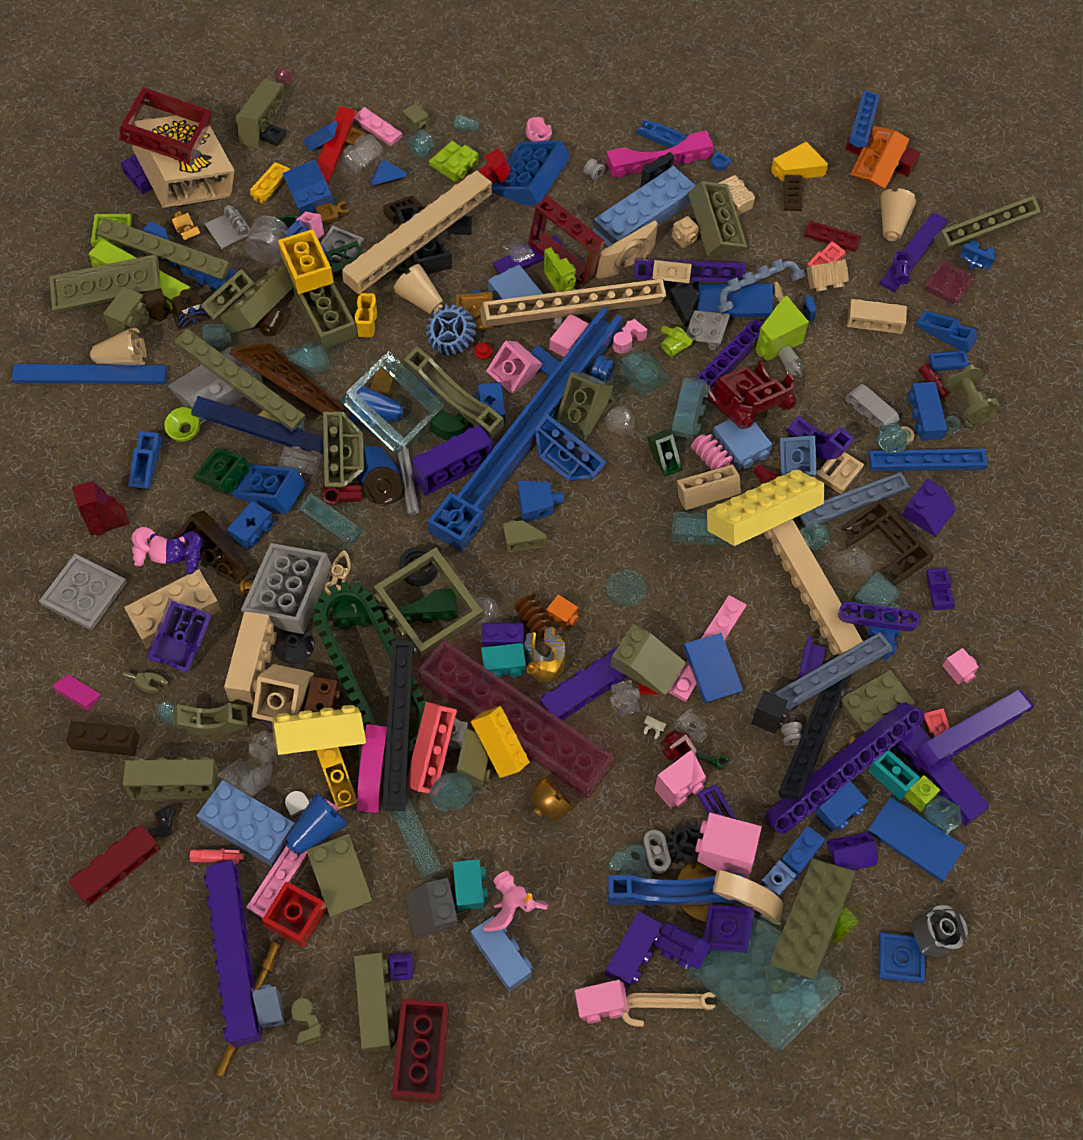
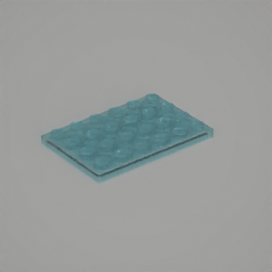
M743 903L738 905V906L749 907V906H747V905H745V904H743ZM754 912L748 953L709 950L707 956L704 957L705 960L700 969L697 970L691 966L689 970H686L779 1053L843 990V985L821 966L815 980L771 966V958L781 933L758 913Z

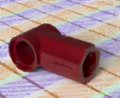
M348 484L345 488H325L323 485L321 495L323 500L329 505L341 502H361V485ZM329 490L336 491L333 497H326V493Z

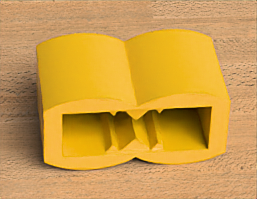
M361 293L357 299L358 310L355 313L358 337L371 338L375 333L374 321L377 318L376 298L374 294Z

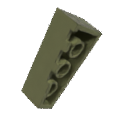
M264 79L257 86L256 91L251 94L247 103L243 105L242 110L237 113L236 123H238L239 144L259 149L261 135L265 132L267 125L272 123L273 116L276 114L284 98L282 83Z
M284 266L270 268L264 277L256 281L255 285L218 315L230 332L234 333L253 328L293 288V281Z

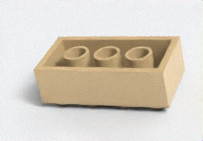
M199 569L193 574H189L124 607L146 649L150 647L154 639L156 629L162 619L169 598L207 611L211 615L221 611L216 597Z
M244 611L224 686L230 703L254 706L258 676L265 671L266 663H270L272 652L269 651L271 644L274 645L276 641V632L273 630L274 624L271 623L269 615Z

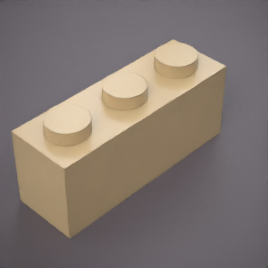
M851 299L848 309L847 327L902 334L906 325L907 306Z
M733 464L677 480L678 496L685 510L741 494L740 476Z

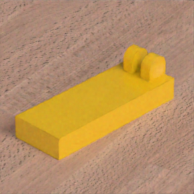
M275 162L250 189V195L254 197L255 201L260 199V203L264 204L284 182L283 172L290 170V168Z

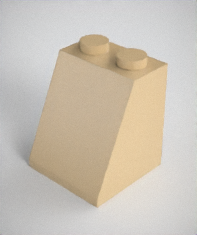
M276 664L270 666L258 676L252 717L272 721V718L282 713L298 715L307 701L314 673Z

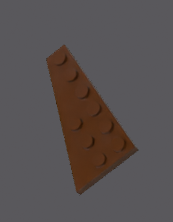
M271 343L231 348L229 353L231 356L320 412H346L345 408Z

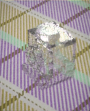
M691 708L675 721L674 729L682 733L686 732L692 738V744L696 742L701 743L708 735L706 733L708 726L693 713Z

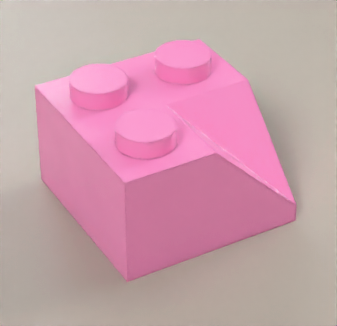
M692 750L657 776L654 790L671 809L674 806H682L688 800L687 796L691 793L696 795L704 788L703 784L706 776Z

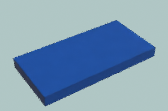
M699 284L698 311L720 313L717 307L721 305L719 295L721 290L728 286V284ZM749 284L728 293L727 301H732L734 308L722 313L730 314V317H769L773 312V284Z
M892 797L889 798L867 831L941 882L945 880L966 847Z

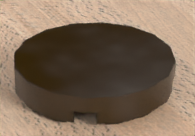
M380 466L373 468L367 473L363 490L371 502L387 506L399 499L403 491V482L401 476L395 470Z

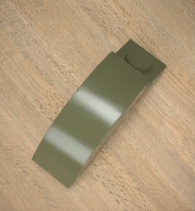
M227 703L218 708L200 709L177 704L173 707V727L186 729L188 734L193 735L232 733L247 727V706Z

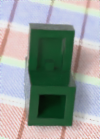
M443 409L429 421L430 431L446 441L454 436L465 433V428L471 425L460 413L452 417Z

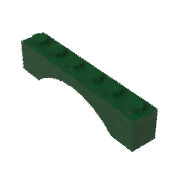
M436 589L417 602L397 607L408 624H411L412 621L430 623L433 620H442L449 622L457 618L456 595L452 589ZM343 599L333 605L335 627L347 629L353 625H359L360 627L371 626L372 622L365 608L356 600ZM379 606L388 626L396 623L394 620L391 622L385 614L386 608Z

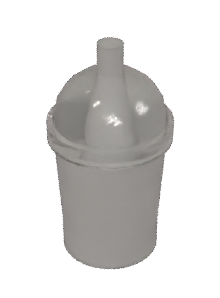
M790 346L781 348L778 356L786 372L793 376L798 375L801 377L803 361L798 358Z

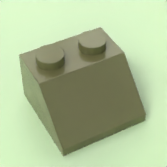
M465 729L457 766L458 784L484 788V783L489 782L491 769L487 768L491 760L477 733L470 729Z

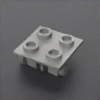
M230 205L225 206V215L205 223V226L221 249L253 235L252 230L238 210Z
M694 310L686 334L692 341L708 343L709 349L716 350L722 342L730 314Z

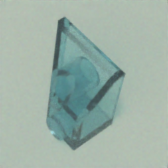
M318 340L283 351L284 356L288 360L311 372H316V374L327 371L326 368L331 367L325 347Z

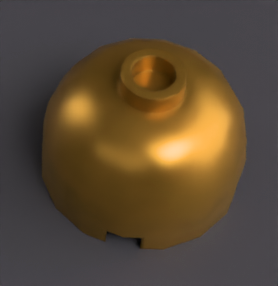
M545 776L537 782L532 790L531 799L535 805L533 810L541 818L545 815L549 819L556 820L564 817L574 808L563 793L561 794Z

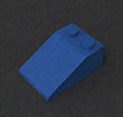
M315 159L283 172V176L301 215L304 212L316 213L315 207L328 203L335 205L332 194Z
M251 464L248 474L242 477L232 495L249 503L254 501L268 511L287 514L306 483L295 468Z

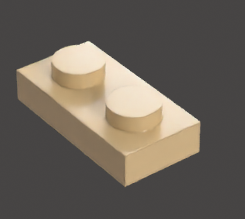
M654 260L652 279L689 283L692 264Z

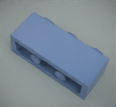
M492 916L471 931V938L508 992L532 977L531 969L533 967L526 957L522 958L518 953L520 948L513 938L509 940L505 934L507 932L506 928L490 932L483 930V927L494 918Z

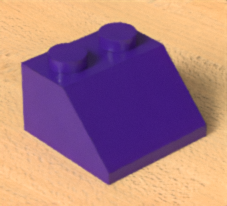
M926 479L906 505L902 517L936 537L956 508L944 488Z

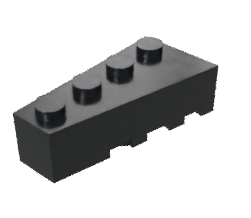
M414 204L396 208L398 227L409 221L415 214L420 213ZM437 237L410 256L413 266L419 264L426 274L452 268V254L449 250H446L443 242Z

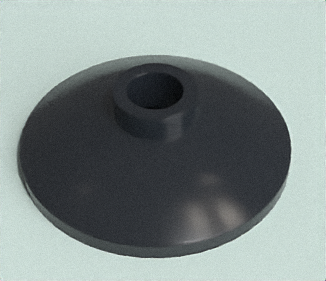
M307 629L304 634L282 630L276 636L273 650L281 661L296 664L303 662L312 654L315 642L312 634ZM291 640L297 641L295 644H290Z

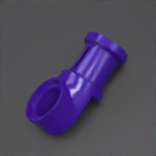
M906 251L896 252L893 258V265L896 270L893 281L900 285L910 281L908 270L910 269L911 258ZM902 257L905 260L898 261L897 258Z

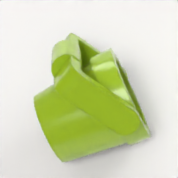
M663 325L660 332L666 334L667 337L661 342V347L670 357H674L692 345V339L681 328L675 327L671 329Z

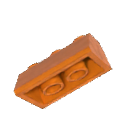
M874 126L869 135L866 148L863 147L850 175L874 186L886 188L910 139L896 130Z

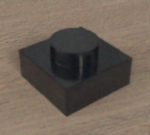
M270 124L261 135L262 140L278 146L286 136V130Z
M462 216L454 222V235H472V216Z

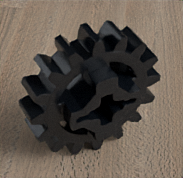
M686 821L685 826L678 823L677 829L672 828L671 833L668 834L667 847L668 850H671L669 855L670 857H676V864L682 861L684 868L687 864H691L692 869L695 868L696 863L701 867L704 865L697 861L699 852L695 851L698 838L703 839L704 836L703 833H700L701 828L698 827V822H695L694 826L690 825L689 821ZM680 837L679 844L677 845L676 840Z

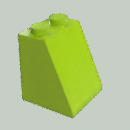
M788 296L783 297L760 328L756 352L766 361L777 357L781 348L785 346L794 348L804 341L809 321Z

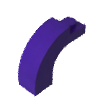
M799 415L786 430L792 437L815 436L816 457L828 460L840 457L855 439L841 427L834 433H823Z

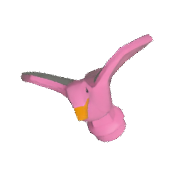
M504 871L494 879L496 889L501 890L504 895L503 900L495 904L494 908H503L495 918L483 927V930L490 932L506 928L512 921L516 908L519 906L525 912H530L534 908L546 910L548 905L545 901H533L532 894H526L522 886H516L513 882L514 877L508 871Z

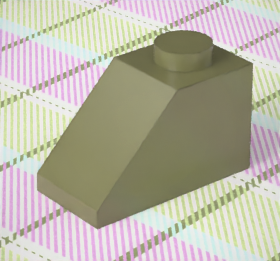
M511 520L503 523V536L507 553L546 547V534L523 520Z

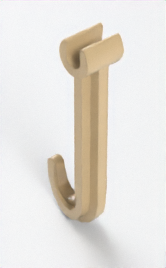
M710 992L705 994L634 993L627 996L629 1010L631 1008H689L709 1011L714 1009L715 1005H707L705 999L714 998L715 995ZM628 1012L623 1013L622 1018L629 1025L638 1027L644 1025V1021L630 1018Z

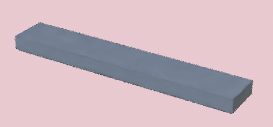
M899 472L824 500V504L799 515V518L805 529L871 505L879 499L884 500L908 491L910 486L903 474Z
M879 632L780 689L774 695L788 700L786 708L790 710L892 651V646Z

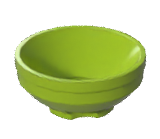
M177 408L167 416L164 425L165 431L175 441H188L199 432L200 419L197 413L190 408ZM186 424L191 425L189 432H181L182 426Z

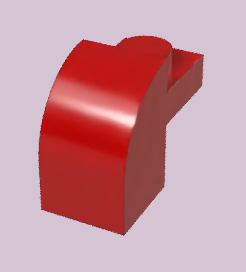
M499 148L484 156L487 165L477 170L492 183L497 180L502 183L510 174V166Z

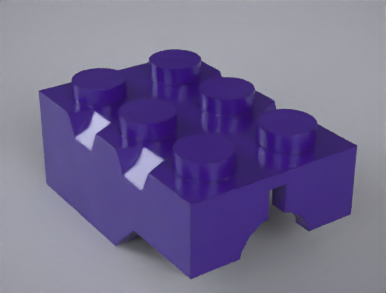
M169 598L162 619L156 629L154 639L147 652V659L168 664L188 673L212 615L207 611Z

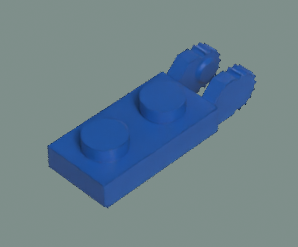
M643 120L642 127H638L636 132L642 137L669 148L680 144L687 138L685 134L648 120Z

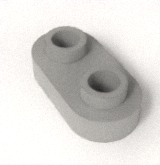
M658 830L648 831L643 840L648 867L656 874H663L669 869L671 863L665 836ZM656 841L658 845L653 846L650 842ZM655 862H661L662 866H657Z

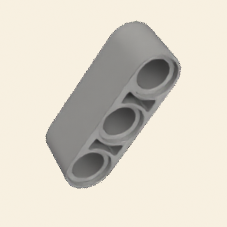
M860 384L846 395L847 403H851L854 406L853 408L861 415L864 414L870 423L882 430V433H885L899 422L897 412L867 386Z

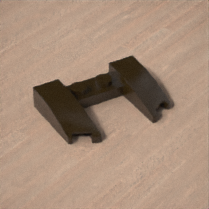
M881 499L877 500L841 528L842 531H846L848 540H845L847 547L852 546L876 529H879L902 553V555L874 576L879 580L881 577L890 580L894 586L932 561L933 554Z

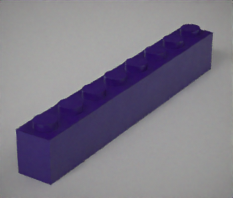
M230 860L207 866V875H204V882L206 888L209 889L207 905L212 912L209 923L215 935V938L212 939V946L214 951L217 952L218 959L215 961L216 972L220 974L218 991L220 996L223 997L221 1014L226 1021V1027L223 1029L226 1042H229L236 1048L262 1041L252 992L255 991L239 871L236 864Z

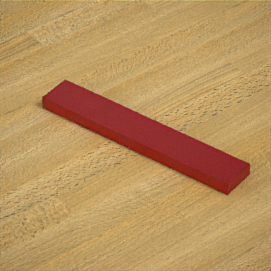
M339 106L334 121L337 122L334 138L324 144L317 161L327 186H329L357 114L355 109Z

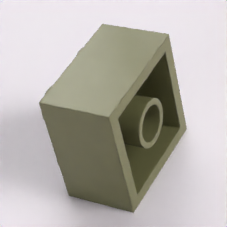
M126 287L122 288L103 313L111 336H115L130 328H137L140 332L143 325H147L150 320L144 296Z

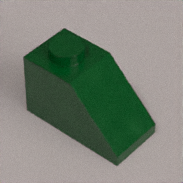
M661 431L648 436L647 440L651 453L663 475L667 477L682 471L673 434Z

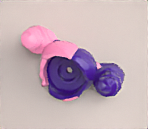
M147 527L138 528L133 532L131 540L134 544L132 553L134 554L135 566H142L146 554L149 553L151 561L161 564L182 562L186 557V571L188 574H193L194 570L198 569L202 538L198 533L191 531L179 538L168 540L158 536V534Z

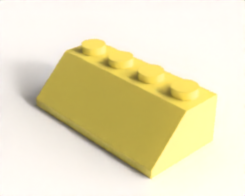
M346 705L338 710L323 708L320 712L314 713L312 711H301L298 715L282 713L272 718L274 743L278 755L366 743L361 712L358 707L353 705Z

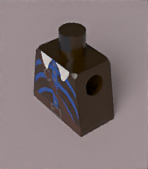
M183 289L179 296L172 299V317L178 330L212 319L200 306L204 301L197 290Z

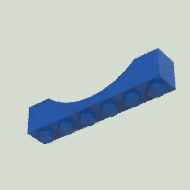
M153 221L141 230L169 240L165 228ZM167 261L171 267L181 269L186 276L191 275L199 284L209 286L213 292L236 273L234 269L230 268L225 280L222 281Z
M736 874L738 876L744 877V874ZM608 875V905L742 903L737 900H727L713 892L716 876L690 880H657L632 875Z

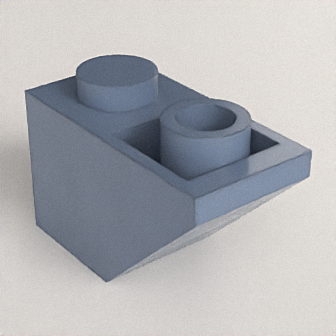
M263 985L258 987V990L252 991L260 1027L264 1029L284 1025L282 998L276 986Z

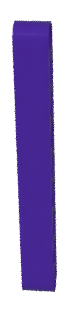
M906 702L899 704L811 775L801 801L783 798L770 808L765 815L766 824L781 834L791 830L918 727L924 719L922 710Z

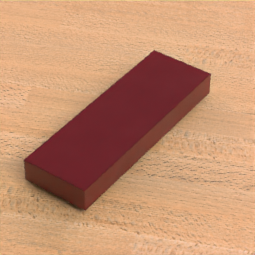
M809 221L804 237L827 244L833 241L839 247L856 252L861 238L860 235Z

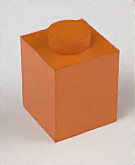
M557 595L546 609L547 618L565 630L569 626L573 627L579 619L578 607L560 595Z

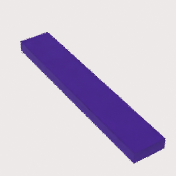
M933 212L903 250L909 253L911 258L908 275L932 245L934 237L945 228L949 221L948 219ZM902 257L897 258L898 261L905 260ZM892 265L880 280L879 285L895 293L900 284H896L893 281L896 270L894 265Z

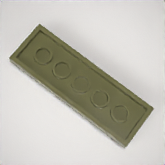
M155 254L49 276L52 311L55 313L112 302L123 287L142 295L145 292L161 288L158 257Z
M812 858L772 955L771 966L814 980L816 979L855 878V871Z

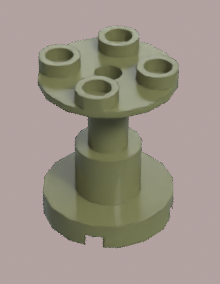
M968 365L963 371L950 375L947 378V388L949 391L964 390L967 396L965 402L968 408L962 417L968 427H973L972 423L979 422L980 425L986 424L998 416L997 411L1001 412L1002 410L997 399H986L983 392L977 391L975 384L982 379L983 371L980 368H975L974 365Z

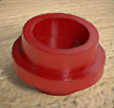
M479 343L474 347V355L478 359L485 360L492 356L493 349L488 343Z

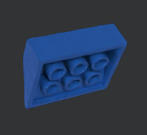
M519 142L507 160L510 166L509 176L502 183L499 180L492 183V192L523 205H538L570 158L563 142Z

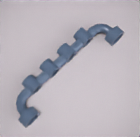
M782 259L772 262V267L770 268L765 265L758 268V273L753 274L751 271L742 275V280H738L737 277L727 281L728 286L724 287L719 295L721 304L717 306L719 312L722 313L734 308L732 301H727V294L786 268H791L793 271L790 274L792 281L805 277L806 273L804 269L800 270L795 262L790 260L782 262Z

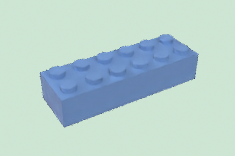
M672 166L596 217L593 223V231L605 240L604 243L607 246H611L654 220L658 223V226L691 204L688 192L696 185Z

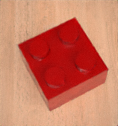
M285 881L263 917L262 922L268 930L304 948L325 914L327 907L324 901Z

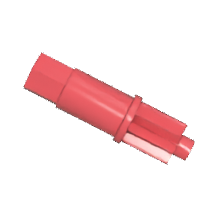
M222 848L221 850L192 849L190 851V862L222 863L232 860L234 863H240V860H244V853H240V850Z

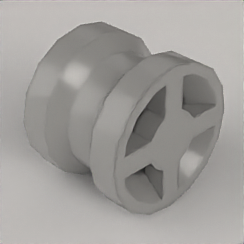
M592 158L586 163L583 173L587 176L590 175L594 181H597L604 174L605 166L598 164Z
M791 722L782 725L781 732L785 736L783 739L784 745H798L802 736L801 723Z

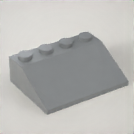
M231 346L221 352V354L263 384L260 373L229 354ZM203 365L198 366L168 385V388L185 407L197 413L200 424L243 397L241 393Z
M270 543L242 606V613L245 611L269 615L271 623L275 627L285 631L304 634L314 611L315 601H318V596L322 592L332 567L327 553Z

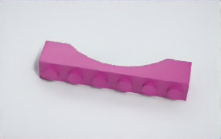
M702 131L690 134L680 144L663 151L639 152L626 148L607 151L606 163L612 177H624L627 174L641 173L642 168L646 164L655 161L661 155H665L668 152L674 155L673 166L680 163H690L699 159L706 160L712 157L713 144L708 132Z

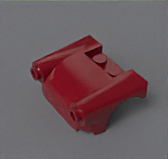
M761 360L758 361L756 369L753 371L746 366L719 377L712 388H710L708 383H705L701 393L706 400L740 429L750 428L754 424V416L775 406L780 407L782 410H790L796 404V396L793 392L795 380L793 376L788 373L782 382H778L776 379L773 380L767 374Z

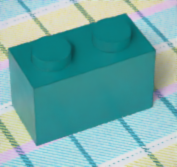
M523 643L481 648L484 678L497 680L501 676L519 677L526 673Z
M889 750L874 761L868 771L900 801L920 779L916 773Z
M480 859L453 862L457 911L484 909V902L488 901L487 888H482V880H486L485 866L480 867Z

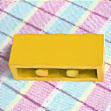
M501 706L484 711L471 721L500 778L518 773L530 763Z

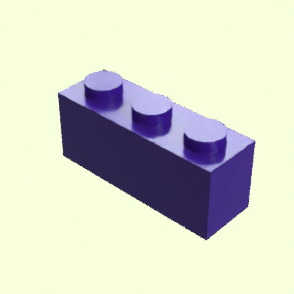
M638 911L606 968L605 975L613 980H620L627 988L632 983L636 985L642 974L639 971L643 963L647 965L653 954L650 949L653 944H656L659 936L662 935V932H660L662 924Z

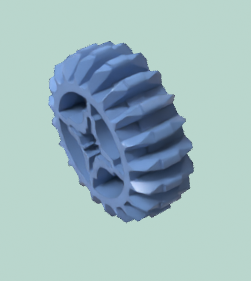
M445 305V310L438 307L439 313L433 312L434 318H428V321L431 323L426 325V328L429 330L426 332V336L429 337L428 342L432 344L435 350L438 349L439 353L444 352L446 355H449L452 352L453 355H456L457 350L463 352L462 347L469 348L468 341L474 342V339L471 337V335H476V332L473 330L476 327V324L473 322L474 318L469 316L470 313L467 310L464 311V308L461 306L457 308L456 305H452L450 308L448 305ZM447 326H448L450 329L452 328L453 331L455 332V334H453L452 332H450L449 329L447 328Z

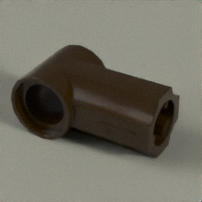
M159 288L143 293L152 319L158 322L165 320L168 313L162 289Z

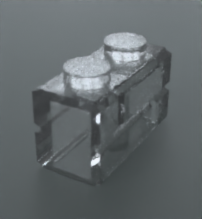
M370 133L366 137L364 135L360 136L356 140V145L353 147L349 145L343 151L345 154L342 157V161L355 174L359 173L380 156L384 150Z
M285 446L278 462V467L295 468L302 479L317 482L323 468V455L315 450L308 452L297 446Z

